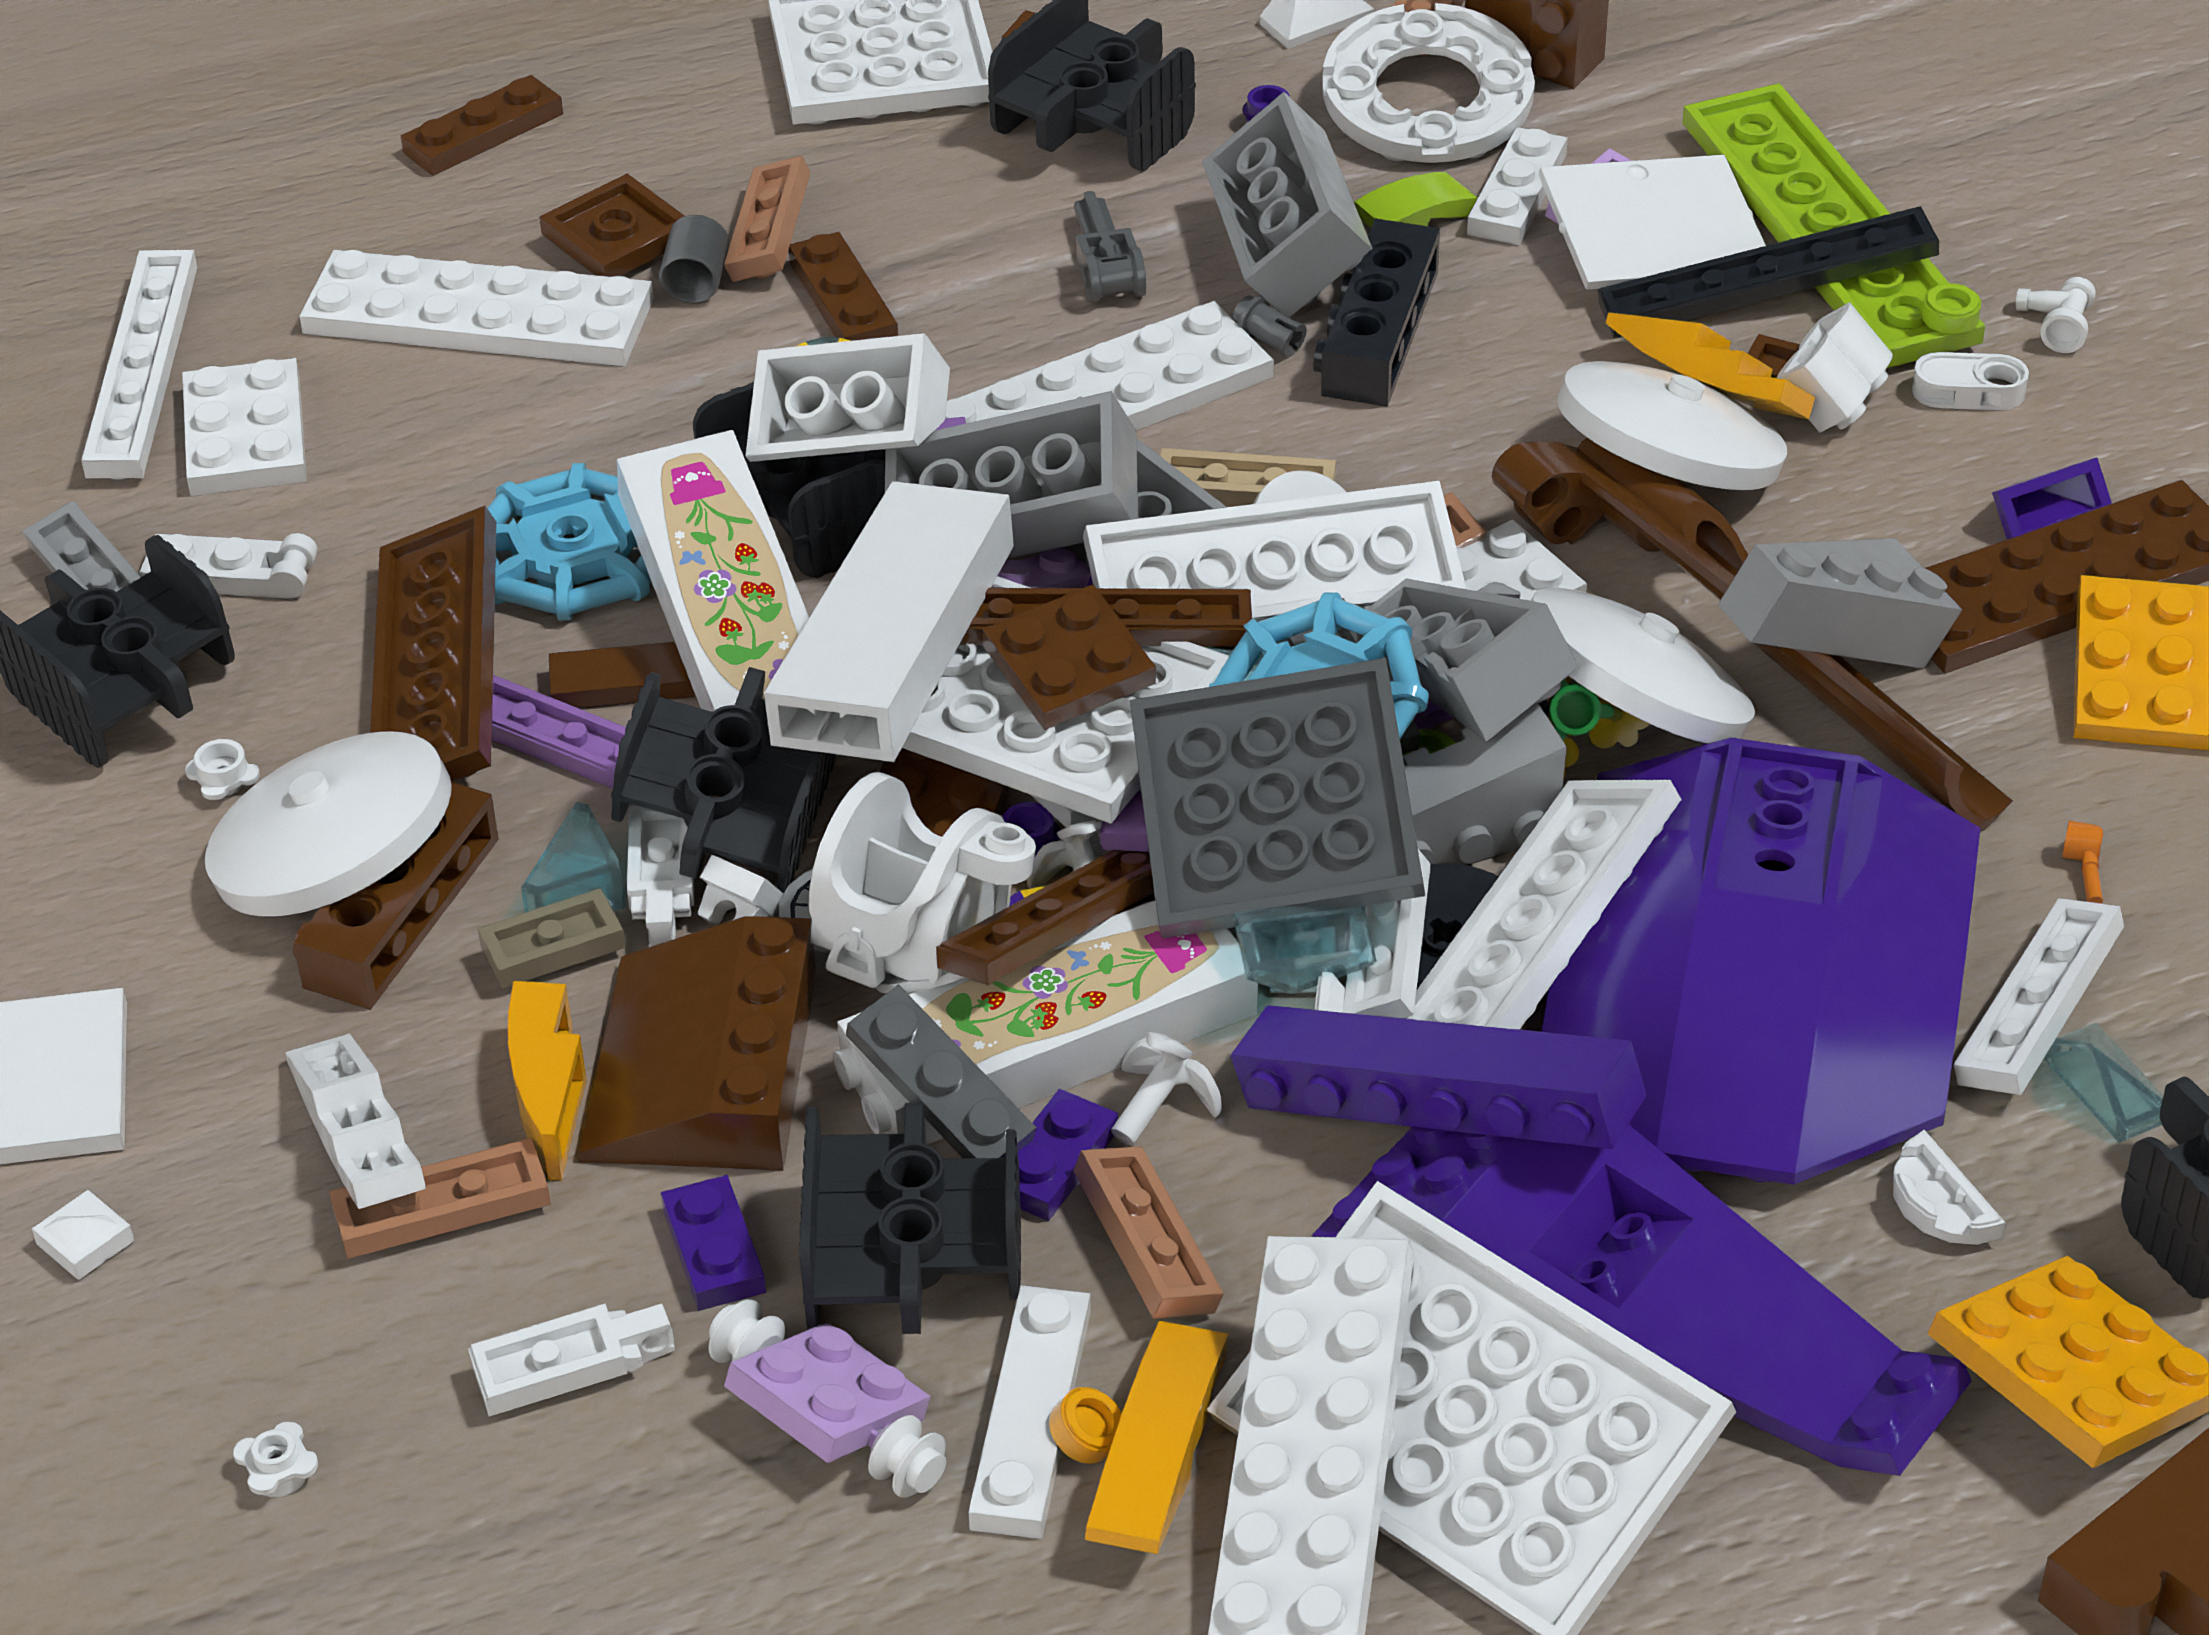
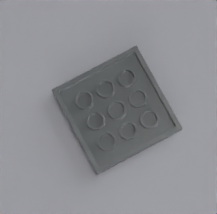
M1386 658L1130 700L1158 924L1162 939L1425 896Z

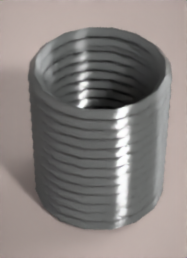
M688 215L680 218L672 225L659 277L665 292L674 299L685 303H700L709 300L716 294L729 246L728 234L717 221L704 215Z

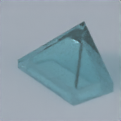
M2096 1022L2055 1039L2044 1060L2118 1143L2162 1125L2160 1121V1108L2163 1095Z

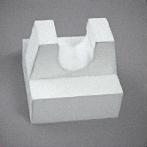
M711 855L700 876L707 883L698 911L700 917L716 926L720 924L726 911L731 908H736L737 911L734 919L744 916H779V902L783 896L779 889L765 878Z

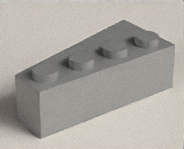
M1896 538L1755 544L1718 604L1751 643L1917 668L1926 667L1962 611L1956 602L1945 592L1947 588L1946 583L1935 573L1923 568Z
M1406 578L1366 609L1389 619L1401 617L1407 622L1413 632L1410 643L1421 686L1428 691L1429 700L1486 742L1531 705L1553 696L1560 689V682L1579 667L1546 603Z
M1538 703L1531 705L1487 742L1470 729L1465 728L1461 730L1462 741L1433 754H1429L1426 747H1422L1403 756L1417 847L1430 864L1450 863L1464 865L1518 851L1562 791L1566 745Z

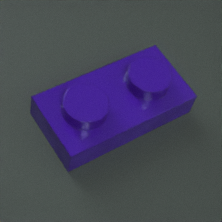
M1060 1088L1032 1122L1037 1127L1034 1139L1018 1151L1021 1210L1050 1221L1079 1183L1073 1169L1081 1150L1105 1149L1114 1137L1111 1129L1118 1120L1117 1112Z
M728 1175L661 1192L663 1212L698 1311L766 1293L764 1273Z

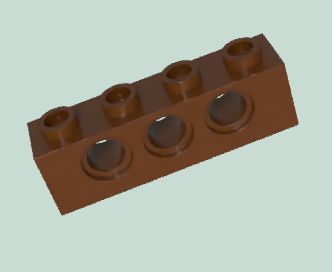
M451 782V796L444 816L429 838L408 859L368 887L337 902L320 907L310 921L301 925L293 942V954L297 960L303 989L369 1010L373 1008L498 842L499 837L492 794Z

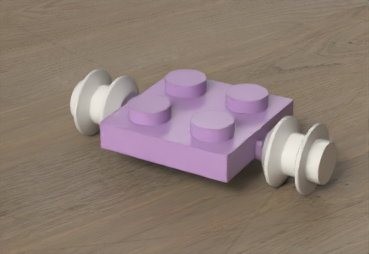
M752 1299L728 1305L716 1315L709 1329V1354L713 1360L719 1363L732 1360L724 1387L825 1462H832L868 1445L871 1448L868 1464L870 1475L876 1480H885L893 1476V1491L901 1498L910 1497L917 1492L924 1493L930 1490L941 1478L946 1467V1457L944 1456L946 1449L945 1439L938 1433H929L921 1437L922 1424L920 1421L924 1420L931 1396L906 1379L900 1370L885 1364L853 1341L847 1332L832 1326L828 1322L784 1340L785 1325L783 1321L777 1316L762 1318L760 1304Z

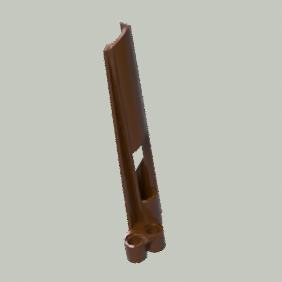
M1588 437L1578 447L1560 442L1531 441L1518 443L1505 450L1493 467L1491 476L1493 484L1514 501L1516 513L1553 544L1565 542L1573 544L1603 515L1645 551L1657 552L1661 550L1720 601L1748 557V553L1740 538L1724 516L1683 481L1630 462L1603 448ZM1754 643L1946 808L1980 827V830L1986 829L2013 802L2005 793L1841 656Z

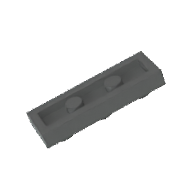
M899 984L847 1023L846 1036L909 1103L923 1102L924 1118L962 1158H1006V1129L1016 1130L1018 1151L1034 1139L1037 1127Z

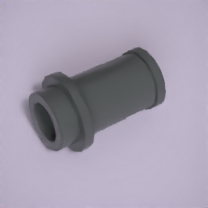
M1251 295L1244 297L1234 310L1232 319L1250 337L1254 336L1280 351L1286 357L1293 356L1294 349L1299 350L1305 340L1306 326L1271 308L1270 303L1261 295L1255 298Z

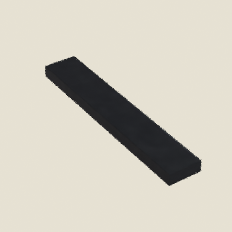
M1920 206L1597 289L1598 300L1605 319H1607L1609 312L1685 321L1938 256L1939 239ZM1609 327L1614 339L1622 337Z

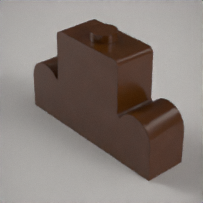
M2209 1428L2047 1557L2038 1602L2078 1635H2149L2154 1616L2159 1618L2178 1635H2209Z

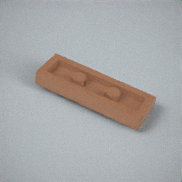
M803 156L753 168L724 263L732 282L752 277L762 279L783 270L811 173Z
M532 1138L422 1166L426 1189L358 1209L346 1187L329 1191L347 1259L551 1205L548 1185Z
M1142 1146L1081 1150L1073 1171L1152 1318L1215 1314L1224 1293Z

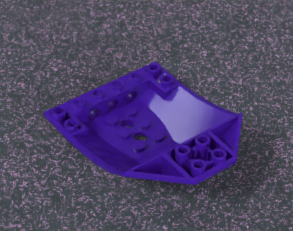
M1727 738L1598 773L1597 780H1671L1681 798L1679 804L1664 823L1662 831L1650 843L1634 866L1631 875L1619 887L1601 913L1600 919L1591 927L1569 958L1567 966L1558 974L1549 987L1542 1032L1630 1040L1632 1042L1647 1096L1629 1125L1683 1170H1703L1746 1177L1756 1182L1773 1181L1791 1185L1910 1139L1923 1130L1927 1132L1942 1126L1946 1112L1981 828L1859 755ZM1774 860L1787 864L1789 870L1770 871L1760 866L1762 861Z

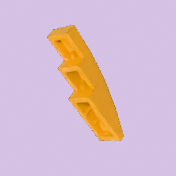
M1608 312L1605 323L1641 352L1675 372L1693 378L1729 396L1735 401L1754 408L1804 419L1810 418L1815 400L1814 396L1786 379L1771 378L1772 368L1744 351L1730 350L1731 341L1704 324Z
M1164 1321L1158 1322L1123 1408L1086 1525L1085 1540L1153 1554L1159 1553L1191 1479L1193 1452L1209 1418L1207 1408L1210 1406L1212 1389L1226 1360L1229 1333Z

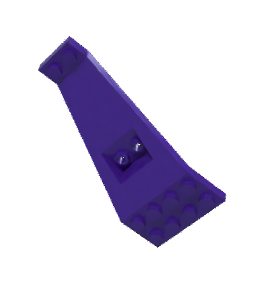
M1630 1125L1627 1126L1613 1149L1411 1127L1387 1154L1376 1160L1367 1176L1347 1197L1340 1200L1334 1206L1331 1215L1312 1234V1237H1336L1378 1181L1733 1403L1736 1413L1734 1417L1839 1467L1900 1476L1972 1382L1966 1365L1955 1357L1902 1351Z

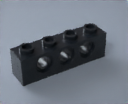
M1375 218L1368 235L1372 250L1364 255L1360 263L1353 268L1354 272L1346 271L1344 274L1340 293L1341 305L1333 304L1330 309L1327 323L1328 338L1318 339L1314 353L1313 370L1314 372L1322 373L1321 396L1388 407L1438 275L1440 228Z

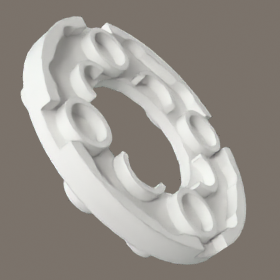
M1435 3V11L1417 9L1405 12L1404 4L1370 13L1349 25L1337 36L1328 49L1324 60L1322 94L1327 111L1343 133L1360 145L1382 154L1391 161L1406 160L1439 163L1479 158L1486 154L1487 151L1492 150L1511 138L1515 128H1520L1530 113L1533 104L1535 80L1531 68L1532 58L1528 50L1512 31L1498 21L1477 11L1455 5ZM1419 54L1441 55L1461 62L1471 70L1478 80L1480 91L1470 106L1466 108L1459 106L1455 114L1450 115L1443 111L1433 110L1424 112L1419 116H1412L1410 109L1396 110L1382 98L1383 93L1379 92L1376 86L1377 78L1388 65L1403 57Z

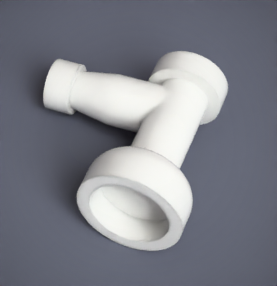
M2082 277L2068 279L2063 284L2061 291L2044 290L2031 292V289L2019 288L2016 296V310L2029 311L2032 309L2048 313L2040 330L2042 341L2055 352L2072 353L2080 349L2086 340L2088 323L2082 314L2084 310H2087L2092 305L2096 290L2089 280Z

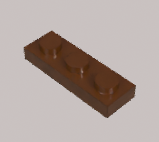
M533 75L516 79L495 92L482 98L471 100L465 106L437 119L428 120L420 127L400 135L403 153L432 176L437 175L563 115L562 98Z
M840 231L816 235L808 240L790 244L788 250L789 263L837 341L839 337L854 341L898 336V323Z

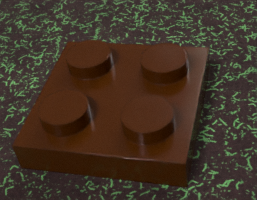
M627 173L539 216L541 234L595 276L614 277L623 276L627 272L664 255L672 225L680 218L685 217V215Z
M1094 584L983 629V647L1044 730L1156 684L1155 664Z

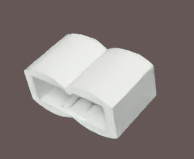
M1849 302L1822 317L1810 329L1802 340L1799 350L1784 365L1777 378L1786 379L1815 397L1808 420L1819 433L1834 425L1838 429H1844L1864 413L1866 406L1863 404V401L1867 395L1878 389L1888 378L1885 369L1889 365L1893 354Z

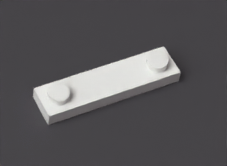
M2058 898L1953 1064L1958 1085L2016 1095L2023 1093L2123 930L2124 923L2120 906Z
M1020 1285L968 1512L969 1529L971 1531L1036 1539L1043 1538L1061 1449L1055 1443L1050 1432L1049 1417L1057 1403L1069 1391L1075 1388L1091 1313L1090 1293Z

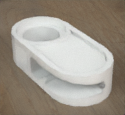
M1952 352L1929 353L1916 361L1912 393L1920 403L1934 408L2011 410L2024 402L2029 370L2021 360L2009 355ZM1987 380H2005L2012 383V385H1998Z

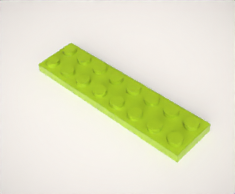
M1780 83L1684 106L1682 124L1708 156L1725 155L1746 203L1778 242L1891 214ZM1929 258L1815 287L1834 311L1849 302L1853 305L1892 352L1893 356L1887 368L1917 361L1929 353L1954 352L1983 344L1985 324L1980 318L1978 325L1973 330L1963 334L1940 333L1924 323L1922 309L1926 292L1937 285L1949 283Z

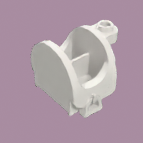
M881 772L871 773L860 779L843 798L831 818L820 843L812 870L809 889V912L812 917L810 943L831 950L826 962L828 971L870 988L877 987L885 980V972L908 981L930 979L933 985L942 972V969L937 968L936 946L1009 907L1012 884L1020 883L1032 874L1036 848L1035 842L1019 826L1005 823L998 814L981 808L967 811L950 826L943 837L938 836L926 828L916 815L911 805L909 792L902 781Z

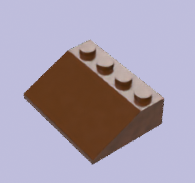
M744 916L621 956L579 1152L581 1162L784 1171L816 979L814 944L810 943L811 918Z

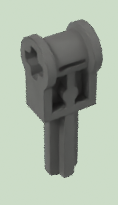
M1094 191L1084 192V199L1075 201L1074 211L1082 234L1076 235L1077 263L1084 281L1089 303L1099 302L1101 296L1133 292L1135 297L1145 296L1146 273L1140 248L1136 245L1131 228L1115 230L1105 199L1097 198Z

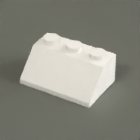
M925 333L758 350L745 456L750 462L919 446L945 421L950 367Z

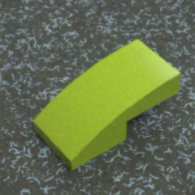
M1431 172L1399 179L1381 186L1354 201L1360 219L1370 228L1375 218L1428 226L1430 218L1468 217L1478 198L1447 172Z

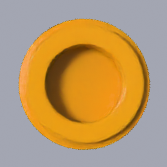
M1078 1387L1069 1391L1052 1409L1049 1417L1050 1432L1058 1447L1070 1458L1086 1464L1099 1463L1108 1456L1122 1413L1116 1403L1103 1392L1090 1387Z

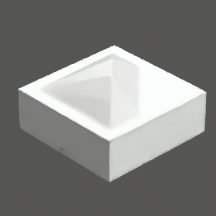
M89 1190L32 1228L36 1244L78 1280L134 1242L130 1224Z

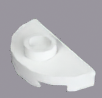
M1925 1130L1905 1142L1901 1156L1894 1167L1893 1197L1906 1219L1922 1232L1949 1243L1978 1245L2003 1239L2005 1221Z

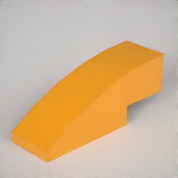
M513 981L508 1008V1050L520 1119L527 1139L532 1138L542 1170L547 1179L562 1181L587 1082L580 1034H572L573 1026L566 984Z

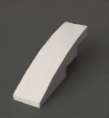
M350 1033L285 1052L289 1068L321 1141L358 1209L426 1189L421 1165L404 1141L399 1117L383 1095L378 1071Z

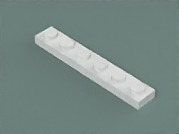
M139 250L81 460L85 478L122 480L144 477L197 271L194 250Z

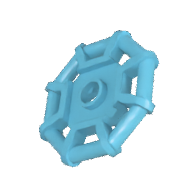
M572 463L570 470L519 484L506 481L496 488V497L487 508L497 521L496 552L511 550L513 557L504 560L501 564L496 557L495 604L507 601L556 614L558 621L571 620L572 614L627 598L637 602L649 594V584L652 581L642 555L635 564L628 559V554L633 548H638V545L618 496L617 476L586 469L585 463ZM590 494L604 497L605 502L591 499ZM511 516L513 520L509 524H505ZM520 516L522 519L516 524L514 518ZM573 534L575 538L567 539L563 538V536ZM528 577L534 578L537 584L525 582ZM601 577H610V579H606L575 589L573 587V585H577Z
M1325 592L1318 601L1257 622L1254 618L1243 626L1246 632L1221 668L1215 682L1209 685L1211 687L1244 681L1261 654L1264 657L1249 680L1381 659L1387 656L1393 681H1390L1399 738L1402 737L1415 715L1426 710L1429 699L1428 691L1421 686L1410 643L1413 632L1407 622L1401 617L1389 619L1342 600L1338 592ZM1343 627L1364 637L1356 644L1338 637L1336 634ZM1313 629L1312 632L1303 635L1307 642L1293 647L1289 645L1288 641L1276 644V642Z

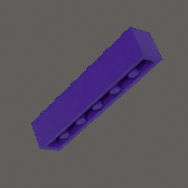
M1267 1005L1230 1055L1248 1108L1613 1149L1647 1096L1632 1042L1630 1040Z

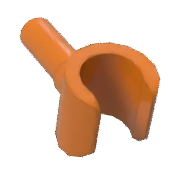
M2070 820L2068 821L2062 858L2082 861L2081 871L2086 901L2102 904L2103 897L2098 860L2103 829L2094 824Z

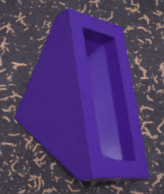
M2097 457L2026 479L1992 492L2007 539L2112 504Z

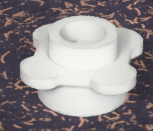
M217 739L205 743L196 751L194 759L185 768L187 777L198 781L202 786V796L209 800H219L225 796L232 795L239 791L243 785L249 786L256 783L260 777L258 766L248 764L246 761L243 747L238 742L229 739Z
M282 1422L274 1430L263 1432L255 1439L244 1438L236 1444L233 1451L235 1462L246 1467L249 1473L248 1486L253 1493L268 1497L287 1496L301 1488L307 1478L316 1472L318 1468L317 1456L314 1452L305 1449L302 1443L304 1437L303 1430L297 1423Z

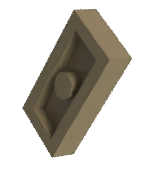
M601 888L478 928L480 946L502 989L512 986L513 981H527L626 948L623 928Z

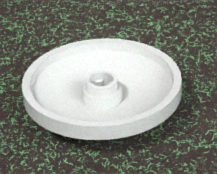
M1607 361L1585 362L1571 367L1566 372L1557 396V404L1563 416L1578 431L1593 442L1630 462L1686 482L1729 490L1764 488L1773 484L1778 479L1787 456L1785 441L1768 422L1729 396L1688 376L1635 364Z
M1560 587L1538 589L1530 600L1547 604L1579 665L1569 676L1623 711L1658 728L1703 743H1712L1727 738L1741 739L1755 715L1754 706L1740 685L1708 654L1679 634L1678 628L1665 618L1653 613L1644 614L1603 597Z
M404 732L366 733L318 747L270 773L250 788L227 811L214 829L206 848L205 868L207 874L227 905L249 915H292L337 902L368 887L387 875L408 859L429 838L448 807L451 796L450 776L437 751L429 742L416 735Z

